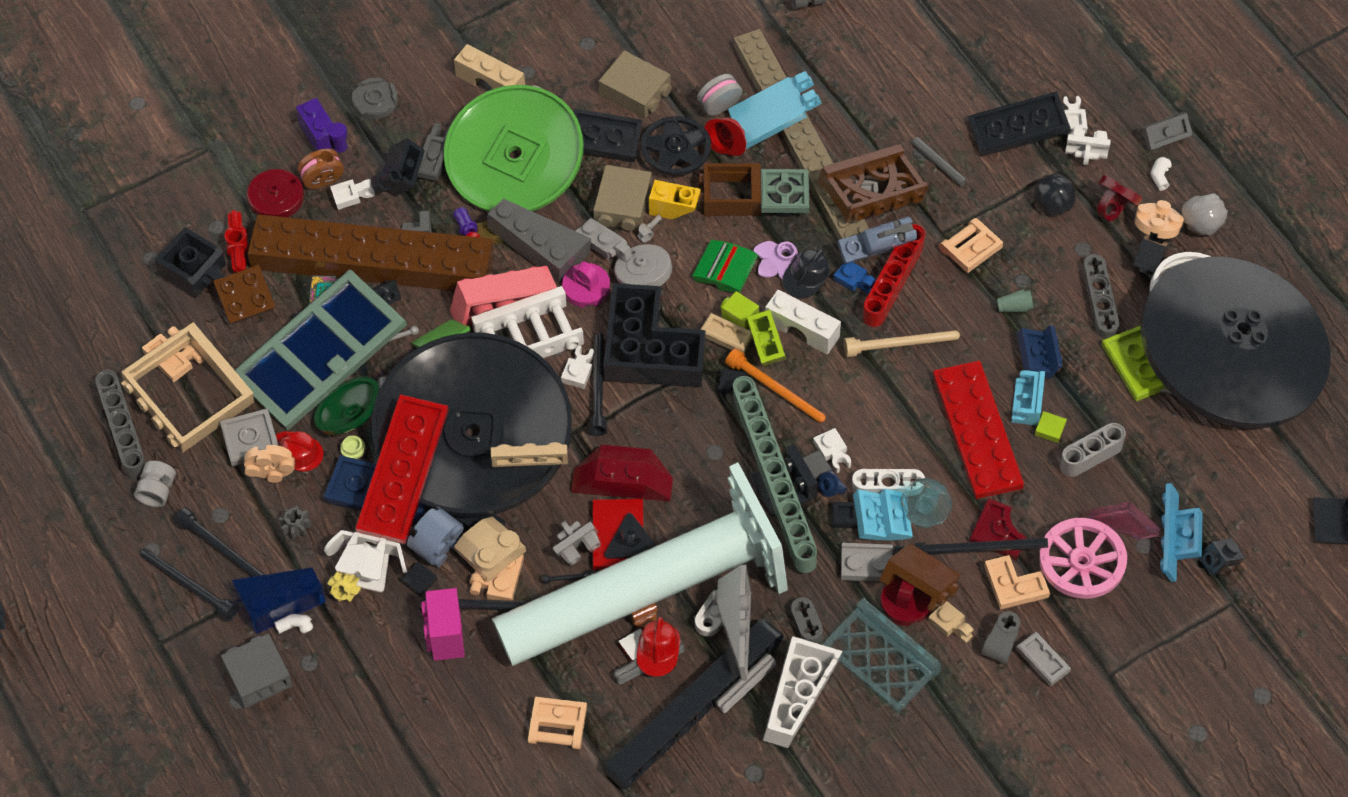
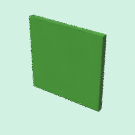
M451 319L411 342V344L419 348L430 341L453 334L466 333L471 329L469 326Z

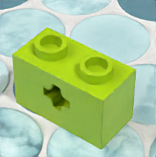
M771 310L748 316L747 319L762 365L766 366L785 360V352Z

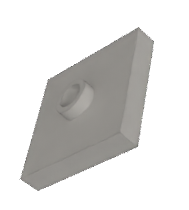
M268 408L220 421L232 466L244 463L245 453L251 448L258 446L259 451L266 450V445L278 446Z

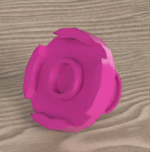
M582 261L566 272L563 277L562 287L565 291L566 299L572 305L585 308V305L594 304V306H597L606 300L610 293V279L607 272L600 266Z

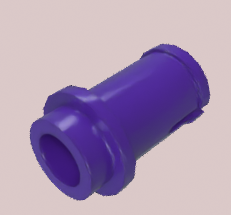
M461 207L454 211L453 217L460 227L459 232L461 235L465 236L472 231L477 232V224L472 221L467 209Z

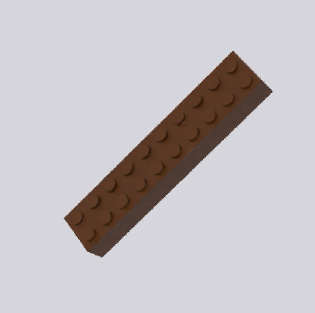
M257 214L248 257L251 267L259 265L261 271L339 279L350 269L364 282L384 283L385 280L395 279L397 285L455 291L458 281L480 278L491 274L494 249L493 240L490 238Z

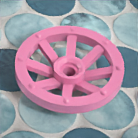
M1073 518L1055 525L1045 535L1044 538H1048V548L1040 549V567L1047 581L1058 591L1076 598H1096L1112 591L1122 580L1127 565L1126 548L1119 535L1106 524L1089 518ZM1073 530L1076 546L1074 550L1060 537L1064 533ZM1082 530L1098 534L1089 548L1084 547ZM1106 539L1112 545L1114 552L1095 556L1096 551ZM1054 543L1068 558L1049 556L1051 545ZM1117 560V567L1114 573L1095 566ZM1052 565L1070 567V569L1060 577L1054 571ZM1089 573L1106 581L1092 586ZM1076 575H1080L1083 586L1071 584L1069 581Z

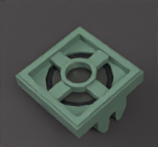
M761 169V213H772L784 218L791 217L797 213H809L808 169Z

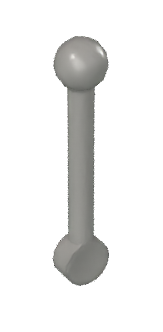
M412 326L410 330L398 333L390 341L410 334L417 335L419 329L417 326Z

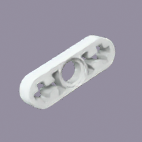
M860 469L853 474L852 488L855 492L859 489L880 493L884 489L905 492L906 495H917L923 491L925 484L924 474L916 469ZM886 477H890L895 480V484L887 487L881 481ZM874 478H877V486H874ZM900 478H903V486H899ZM861 479H865L866 485H861ZM915 479L916 485H912L910 480Z

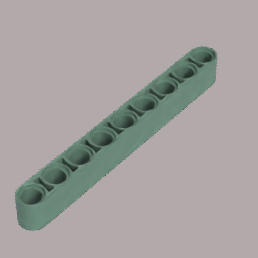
M740 376L733 383L734 403L793 563L798 571L809 573L817 566L815 542L755 382L750 377ZM764 451H770L771 453L765 454V453H762V452H764ZM774 471H775V472H779L778 474H770L771 472H774ZM780 492L787 493L785 495H778ZM787 513H793V514H795V515H793V516H786L785 514H787ZM795 534H801V535H803V536H801V537H794L793 535H795ZM808 555L810 558L804 559L801 556Z

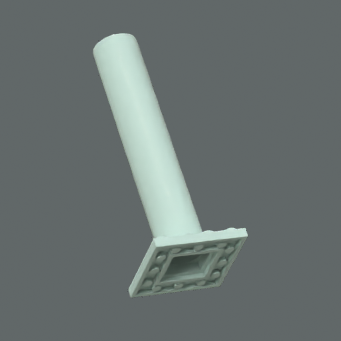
M739 463L729 466L730 477L727 478L731 487L729 491L733 499L731 503L734 512L492 618L494 627L511 665H517L750 560H754L757 567L764 566L767 572L765 573L766 580L770 587L775 586L778 594L787 591L782 545Z

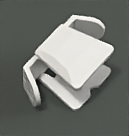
M341 530L327 543L324 552L331 556L344 545H347L335 569L337 572L349 575L355 574L356 577L360 578L356 585L363 589L380 593L384 591L389 555L398 556L403 573L407 572L400 543L387 541L384 538ZM366 542H372V543L376 544L377 546L370 545V544H368V543H366Z

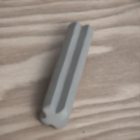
M765 654L748 670L747 681H742L740 678L716 700L715 706L722 713H726L776 666V660L771 655Z

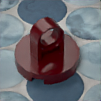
M1106 175L1099 179L1098 184L1107 190L1097 207L1100 217L1113 221L1120 215L1127 202L1136 207L1140 205L1142 197L1133 190L1120 185L1119 182ZM1112 204L1111 212L1106 215L1107 207Z
M897 577L883 588L880 605L888 620L897 625L910 626L911 623L918 621L920 623L927 617L930 612L927 608L932 598L901 577Z

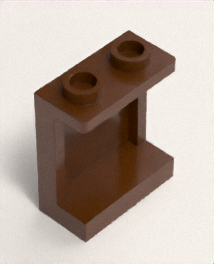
M909 543L888 560L879 580L889 585L898 576L932 597L927 609L933 611L938 606L942 607L948 597H954L960 586L957 582L961 574Z

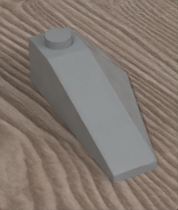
M740 565L718 580V590H713V605L718 606L719 615L742 681H747L751 588L747 566Z

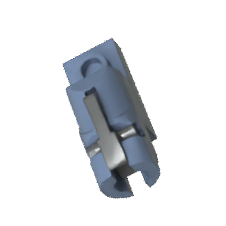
M905 217L894 222L863 230L861 234L838 240L837 244L844 265L889 252L894 247L916 240L917 234L916 230H913L912 219Z

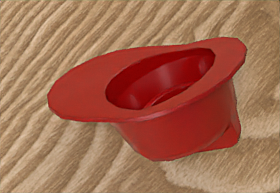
M727 117L711 119L705 124L704 128L707 130L711 140V149L715 152L733 156H740L745 152L747 147L745 131L738 121Z
M284 431L275 435L278 446L292 452V458H295L294 470L301 472L311 471L322 462L324 455L322 446L309 434L300 431Z
M662 617L644 627L638 642L637 664L641 671L653 677L664 676L670 673L676 666L679 654L680 634L677 629L664 621Z

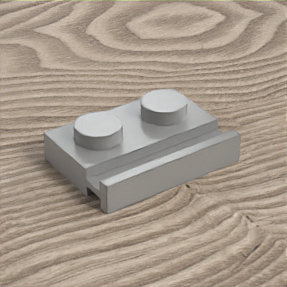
M842 543L841 580L882 582L879 579L888 560L893 557V545Z

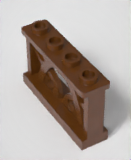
M901 144L824 166L817 180L820 188L826 190L838 207L846 223L858 222L872 215L877 216L885 211L897 210L911 203H919L924 199L929 187L926 182H923L904 155L905 150ZM870 175L878 180H888L883 194L861 188L864 176ZM856 178H857V179H858V182H857L856 184H854L855 180H853V179H856ZM901 180H906L911 187H907L908 184ZM849 194L854 195L853 198H852V203H853L854 201H860V202L855 203V204H851V203L849 202V200L847 199V196H848Z

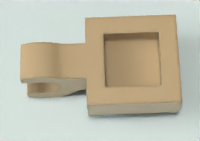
M947 601L929 616L928 622L946 637L953 632L964 643H967L973 637L971 632L974 629L964 622L965 616Z

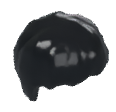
M1053 173L1043 176L1037 181L1034 186L1033 198L1040 208L1043 209L1047 217H1056L1057 215H1063L1064 212L1070 211L1074 207L1076 200L1075 188L1072 182L1065 176Z

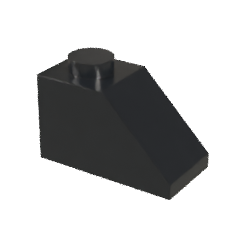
M1150 232V235L1147 234L1142 239L1133 265L1139 267L1138 270L1142 273L1149 275L1152 272L1155 273L1158 266L1165 259L1172 243L1171 239L1157 238L1158 235Z

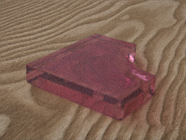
M1131 502L1092 509L1088 517L1106 524L1114 531L1132 535L1138 540L1159 536L1160 528Z

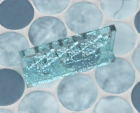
M862 598L857 603V608L822 645L833 648L831 645L837 639L848 638V650L842 651L839 661L894 709L900 712L932 677L935 678L941 672V665L936 658L867 600ZM859 618L865 623L866 632L851 633L850 625ZM866 637L867 649L851 650V638ZM869 637H882L885 642V648L870 649ZM899 652L904 656V664L889 665L888 653ZM885 653V666L870 665V654ZM867 654V667H856L852 664V655ZM907 669H919L925 675L919 681L908 682ZM889 670H904L905 682L890 683ZM871 671H886L887 683L875 684L871 680ZM905 687L906 695L899 703L890 696V688ZM881 688H887V693Z

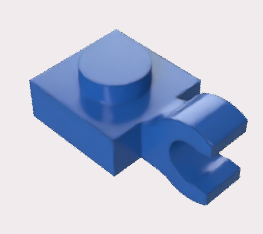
M853 262L843 264L833 275L835 282L852 292L858 287L869 294L876 282L874 277L867 275L866 269Z

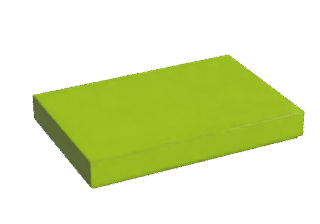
M1140 326L1102 340L1101 345L1135 401L1157 394L1166 388L1154 373L1146 357Z

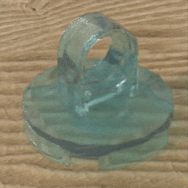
M921 478L908 485L902 494L901 505L902 507L904 506V510L907 512L906 517L917 526L930 528L932 525H940L946 520L951 512L952 499L946 487L940 482L929 478Z

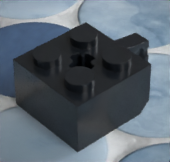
M186 227L181 230L155 259L160 277L195 298L209 284L215 287L214 280L226 277L221 273V270L226 266L222 250L217 245Z

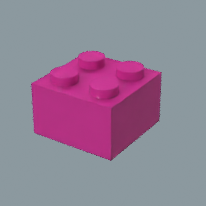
M457 588L426 591V601L422 602L427 652L432 651L434 661L465 657Z

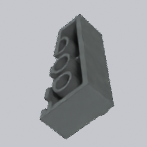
M504 198L488 213L487 228L535 266H548L552 278L557 283L563 280L564 275L570 268L578 265L590 254L591 238Z

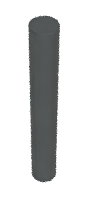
M919 137L913 139L912 145L962 187L966 184L967 179Z

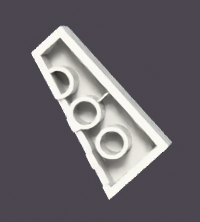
M792 636L763 741L786 748L789 747L835 669L842 651Z

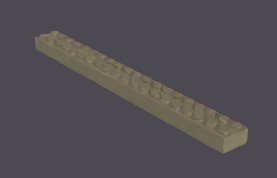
M760 29L734 37V48L758 93L787 78ZM808 116L780 131L799 169H808L809 187L837 239L840 240L861 234L863 230L869 229L864 219L858 222L846 223L844 216L829 194L818 185L817 180L822 168L834 163ZM849 194L847 199L851 204H855V202L852 203V196Z

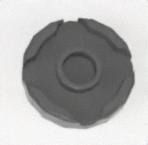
M369 78L360 82L358 87L353 90V107L358 114L368 119L386 117L395 110L398 104L397 90L391 82L390 84L385 82V79Z

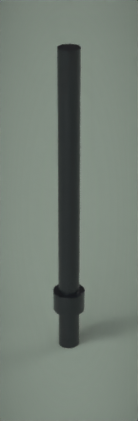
M1048 538L930 545L920 542L915 543L914 546L929 555L1048 548ZM895 546V554L905 546Z

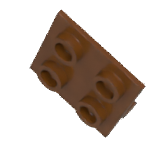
M259 265L213 281L224 307L226 318L230 324L276 308Z

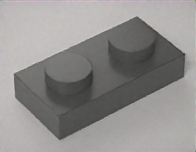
M1185 112L1142 127L1147 149L1149 150L1193 135L1188 114Z

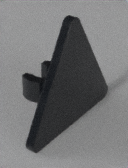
M627 513L604 555L606 559L630 558L657 545L634 515Z

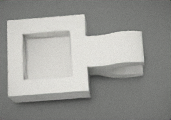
M352 179L330 186L338 210L360 203L359 197L370 198L375 195L370 179L355 185Z

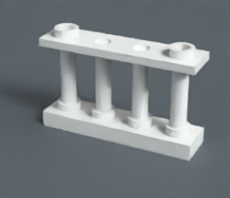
M562 286L471 317L474 333L495 334L494 331L507 327L513 340L524 345L526 343L517 323L531 320L540 342L531 344L528 347L543 358L565 350L576 349L578 345L584 344L582 328L572 330L562 309L566 307V294ZM549 312L554 313L563 334L549 338L540 318V315Z

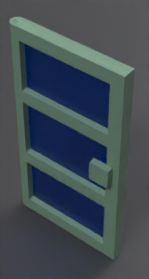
M349 269L234 371L251 389L254 399L264 409L268 408L269 413L288 431L406 327L407 323L405 319Z

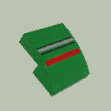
M710 240L692 276L695 282L716 284L720 291H737L740 293L758 255L749 249L732 243Z

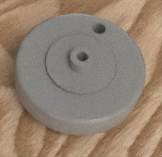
M644 244L632 247L630 249L632 257L627 262L618 258L615 263L614 272L617 282L620 284L661 286L669 279L672 273V262L668 252L657 245Z

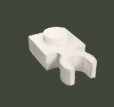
M1076 96L1075 104H1070L1068 98L1064 97L1063 108L1071 127V132L1075 127L1085 130V134H1087L1088 127L1085 109H1080L1081 98Z
M578 345L575 349L576 360L568 359L561 376V381L564 384L585 389L592 371V364L590 363L594 359V350L590 349L587 355H582V347Z
M836 428L813 438L815 447L821 452L825 460H832V469L835 473L840 471L838 465L840 462L845 463L847 468L851 467L850 457L844 454L847 452V446Z

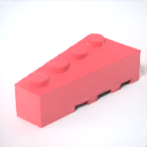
M548 266L531 267L525 270L464 279L457 282L450 313L453 320L466 326H471V317L552 290L557 288Z

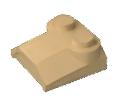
M494 517L479 521L465 532L454 546V549L487 582L526 552V547L520 542L519 536L515 532L507 530Z

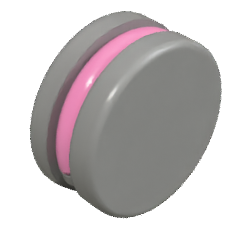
M723 74L705 84L699 91L697 100L704 106L708 115L714 116L735 105L742 96L743 90L731 74Z

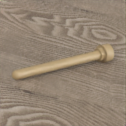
M946 331L860 341V339H855V337L844 338V351L846 357H856L857 354H861V351L953 341L959 339L960 334L958 331Z

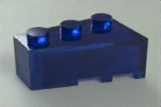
M313 568L232 580L235 594L256 634L275 626L274 622L290 614H301L326 602L323 586Z

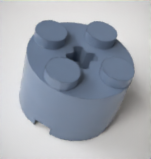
M436 506V510L430 509L414 528L417 530L415 537L409 536L407 547L431 565L440 567L447 559L446 553L451 548L454 549V546L462 537L460 534L464 529L463 524L439 506Z

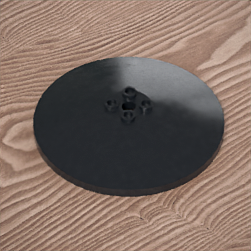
M1230 257L1193 259L1174 267L1164 274L1154 285L1145 301L1141 315L1140 331L1144 352L1149 364L1171 394L1204 417L1240 428H1267L1281 425L1304 413L1315 402L1327 382L1331 354L1329 340L1321 319L1308 300L1293 285L1262 266ZM1237 327L1244 328L1248 334H1243Z
M468 332L441 337L420 346L408 354L395 366L383 382L372 414V436L376 455L379 459L400 395L448 406L449 411L418 504L427 509L433 508L435 510L436 506H439L449 515L458 517L489 516L515 508L538 494L552 480L562 465L492 467L491 447L503 444L515 447L529 443L541 446L556 442L562 445L567 444L568 451L572 433V415L569 398L556 371L542 356L528 346L513 339L489 333ZM478 428L480 433L477 436L471 437L466 434L468 429Z

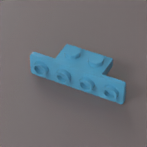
M1167 483L1166 493L1162 495L1165 507V514L1162 515L1164 537L1161 538L1164 558L1160 561L1162 573L1171 582H1176L1177 560L1202 557L1203 512L1200 508L1179 510V494L1172 483Z

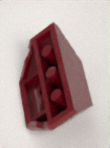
M601 445L574 468L571 493L671 502L673 477L651 449Z

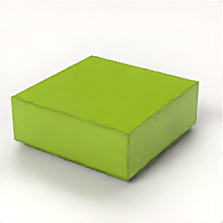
M1043 411L1035 431V436L1059 443L1067 419Z

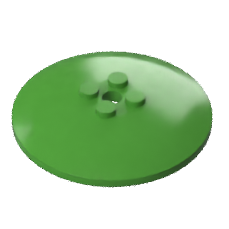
M528 85L503 86L479 95L458 113L449 128L445 140V167L454 188L473 206L490 212L504 198L533 212L556 200L575 179L583 157V135L573 111L562 99L553 93ZM514 150H520L522 152L520 157L516 159L510 158L509 156L510 153Z

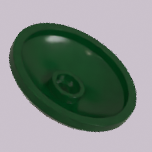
M358 377L340 384L318 405L314 415L316 426L321 432L329 435L345 434L360 427L373 414L380 386L374 379L369 377Z

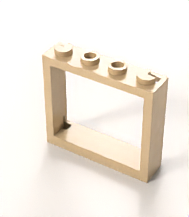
M194 322L121 371L123 379L121 384L128 394L133 393L140 409L143 412L148 411L152 416L151 420L158 430L163 429L171 446L174 448L178 447L182 453L221 426L220 421L233 418L254 403V394ZM191 343L235 394L237 399L182 437L136 381Z

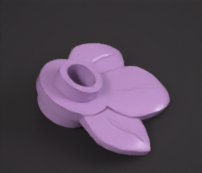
M766 241L753 249V252L757 253L762 259L758 268V275L765 278L774 277L778 274L783 280L786 269L798 255L797 248L790 242L776 244L772 241ZM787 252L790 256H783L782 253Z

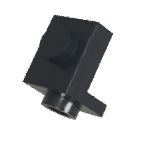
M1232 538L1212 541L1202 552V557H1199V560L1211 576L1217 575L1223 567L1241 564L1245 559L1239 546Z

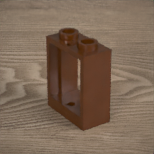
M761 163L704 164V173H699V187H704V192H700L699 206H704V216H761ZM710 182H751V199H710Z

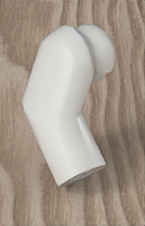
M1165 157L1155 160L1150 172L1160 191L1167 189L1170 185L1164 174L1165 171L1169 170L1168 167L1171 168V161Z
M290 614L274 622L279 634L298 626L302 633L313 629V624L310 622L312 619L308 615Z

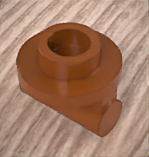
M655 603L630 614L632 623L637 628L644 629L647 624L657 620L656 612L658 610Z

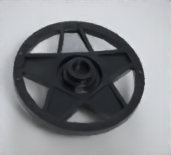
M670 116L657 120L646 129L641 140V152L647 164L654 170L667 175H685L694 172L707 161L711 151V140L707 130L697 121L682 116ZM679 123L690 125L695 130L683 131ZM664 125L663 135L650 136L655 129ZM705 140L706 149L701 157L695 147ZM647 149L660 153L658 164L649 156ZM680 161L689 165L681 169H671Z

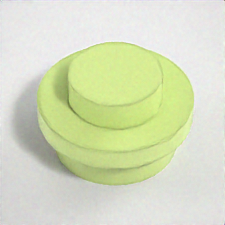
M357 436L346 437L340 446L343 456L354 459L362 457L366 449L364 441Z

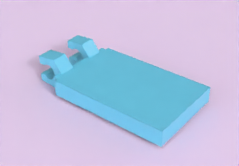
M806 71L796 75L794 78L787 77L728 109L731 118L738 121L745 131L746 149L807 118L806 111H810L822 104L818 94L813 89L802 94V96L800 94L814 86L811 77L808 76Z

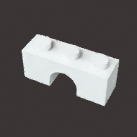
M777 290L766 305L765 311L771 310L777 329L784 333L788 331L790 326L799 329L806 336L808 345L827 355L840 337L841 321L780 290Z

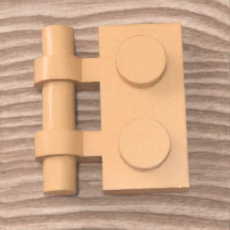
M175 326L168 330V334L171 337L180 332ZM159 334L142 347L143 353L145 355L168 339ZM191 343L184 347L182 352H177L157 366L173 382L193 368L189 361L190 359H195L199 364L205 360Z
M521 555L489 582L475 570V574L471 575L469 582L471 584L470 593L479 595L481 588L488 589L487 599L513 600L524 555Z

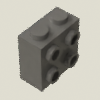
M269 633L264 636H257L250 640L249 643L240 647H233L221 655L224 667L245 708L293 686L290 674Z

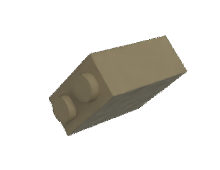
M625 50L599 80L600 96L644 119L650 113L656 111L661 99L667 97L672 89L669 73Z
M606 165L594 207V220L605 227L611 226L628 231H639V226L643 224L652 188V172Z

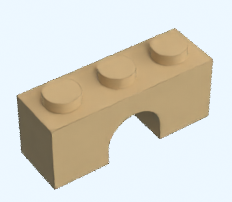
M468 44L454 59L456 77L474 86L480 79L486 81L492 89L509 85H525L523 72Z

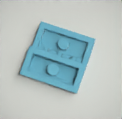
M858 489L853 494L859 538L870 540H904L913 537L905 492L884 489L880 493Z

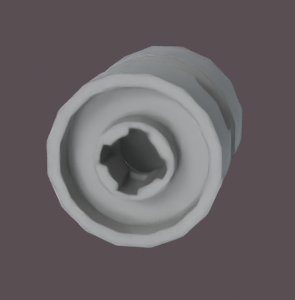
M146 462L140 476L141 480H139L134 493L135 498L147 506L163 507L166 504L170 492L169 488H171L176 475L175 470L163 462Z

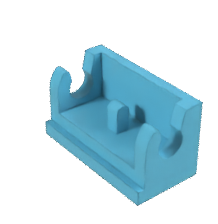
M1020 371V377H1016L1011 423L1038 426L1041 415L1045 371Z

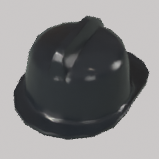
M808 249L799 253L786 269L783 275V285L791 296L802 299L809 298L818 292L830 274V264L823 254V250Z

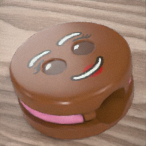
M320 149L305 156L299 162L297 171L305 187L319 189L337 181L344 172V166L335 150Z

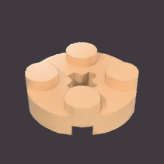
M1163 200L1157 203L1140 204L1135 217V225L1139 230L1150 235V232L1157 233V238L1162 239L1176 237L1184 222V217L1171 208L1169 202Z
M266 445V450L259 451L257 446L245 453V474L251 477L267 478L269 482L273 483L281 482L282 477L293 472L295 458H292L290 450L281 446Z

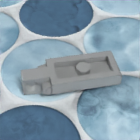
M592 218L576 230V232L591 238V248L608 259L617 256L624 262H627L632 257L631 248L624 238Z

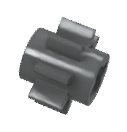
M298 506L289 510L285 509L284 517L279 518L283 534L289 533L293 539L301 535L306 536V528L312 526L310 519H308V511L302 512L298 509Z

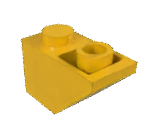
M654 180L649 196V215H660L662 218L675 219L693 212L696 209L701 189Z

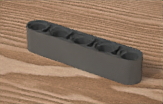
M103 370L97 374L95 381L125 474L130 480H140L146 462L118 377L112 370Z

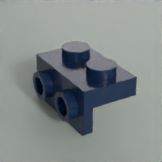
M1049 325L1043 332L1022 328L1017 333L1024 371H1045V378L1050 379L1062 367V357L1059 351L1055 326Z

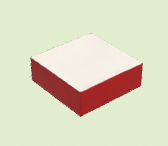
M641 629L619 640V646L631 662L637 659L638 642L642 633Z

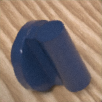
M831 470L820 475L818 486L823 495L831 497L836 494L842 495L847 491V487Z

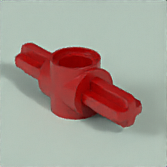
M232 210L231 213H228V229L225 231L227 254L231 256L233 272H240L246 270L245 255L249 251L247 230L242 224V214Z

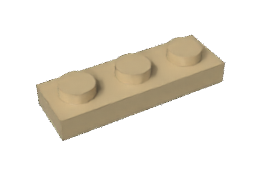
M554 442L548 445L537 446L529 443L515 447L503 444L491 447L492 467L568 464L567 444L562 445Z

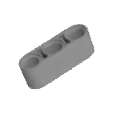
M1110 423L1067 446L1062 452L1061 472L1068 477H1075L1118 454L1122 450L1126 435L1124 427L1117 423Z

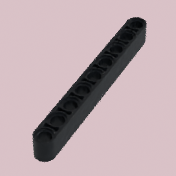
M765 618L759 620L750 629L748 670L765 654H771L784 638V634ZM731 647L607 763L604 773L623 790L630 787L716 705V700L741 678Z

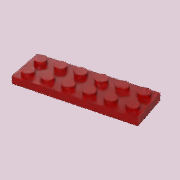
M980 360L933 370V378L975 499L1023 489L1024 482Z
M405 395L399 396L355 528L356 532L406 544L449 411L447 405Z

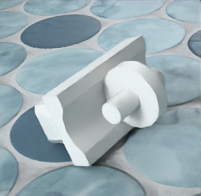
M1074 127L1071 135L1068 134L1065 154L1084 158L1083 165H1088L1089 159H1107L1110 147L1107 132L1096 131L1094 132V137H1086L1085 130Z

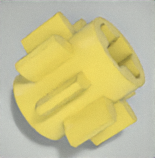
M336 572L328 581V584L332 586L329 593L338 601L347 599L350 602L361 589L360 586L356 585L360 578L356 577L355 574L349 575Z

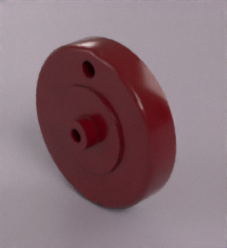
M270 169L258 174L251 180L247 188V200L250 209L255 215L288 218L295 214L302 206L304 190L300 179L292 172L283 169Z

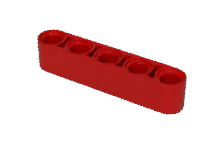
M912 224L913 230H916L917 239L894 248L868 294L863 310V321L868 326L878 327L884 322L924 249L926 234L922 226Z

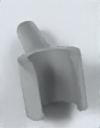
M657 215L647 225L641 224L639 226L637 236L644 243L653 237L654 233L651 229L662 217Z

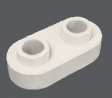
M713 592L695 617V628L703 636L715 635L723 625L718 606L713 605ZM711 623L712 626L705 627L704 624Z

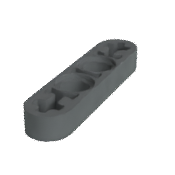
M1091 254L1084 260L1083 274L1096 332L1100 337L1107 339L1117 334L1119 320L1106 262L1102 256ZM1091 264H1095V266L1098 267L1097 274L1095 275L1093 266H1091ZM1100 282L1105 288L1103 290H1096L1092 284ZM1105 302L1110 308L1101 310L1097 307V304ZM1105 318H1108V326L1111 327V329H1107V327L1104 326Z

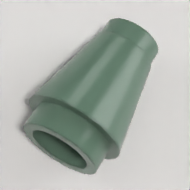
M1022 289L997 298L999 312L1028 313V310L1033 309L1030 290L1024 291Z

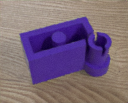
M317 98L296 107L299 124L316 151L332 149L330 140L336 152L346 151L348 147L346 142L348 135L346 126L342 123H333Z

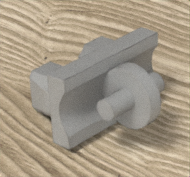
M564 521L561 524L565 530L557 535L561 542L554 546L553 549L560 558L563 557L572 566L582 558L575 549L582 543L585 544L590 552L601 546L597 536L598 531L591 522L582 527L578 521L570 526Z

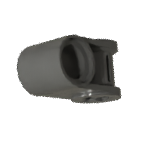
M1007 611L999 615L992 632L984 644L982 655L1003 664L1007 663L1021 623L1017 614Z

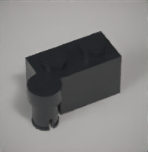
M408 138L391 146L383 171L371 178L372 188L378 193L388 190L395 196L412 189L425 150Z

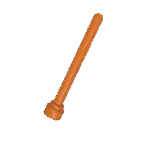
M734 348L729 353L725 361L727 366L733 370L742 369L750 376L817 422L822 423L825 421L826 417L822 412L747 362L743 352Z

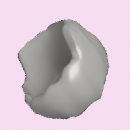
M1214 193L1194 196L1186 201L1182 207V215L1187 228L1201 236L1213 235L1225 223L1228 216V211L1225 209L1223 201Z

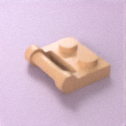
M977 218L969 221L968 226L949 240L945 239L939 243L941 252L951 257L967 273L1003 247V242ZM973 233L977 234L958 249L955 247Z
M535 697L528 743L537 744V742L568 745L572 746V749L580 750L587 703ZM539 726L574 730V735L541 732L538 730Z

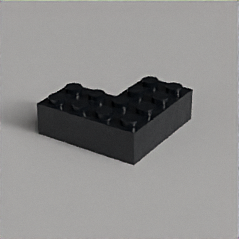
M613 283L604 358V380L702 387L706 330L659 327L661 286Z

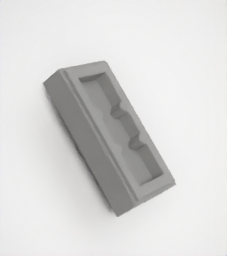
M1037 632L1033 633L1016 647L1018 653L1050 687L1071 670L1066 662Z

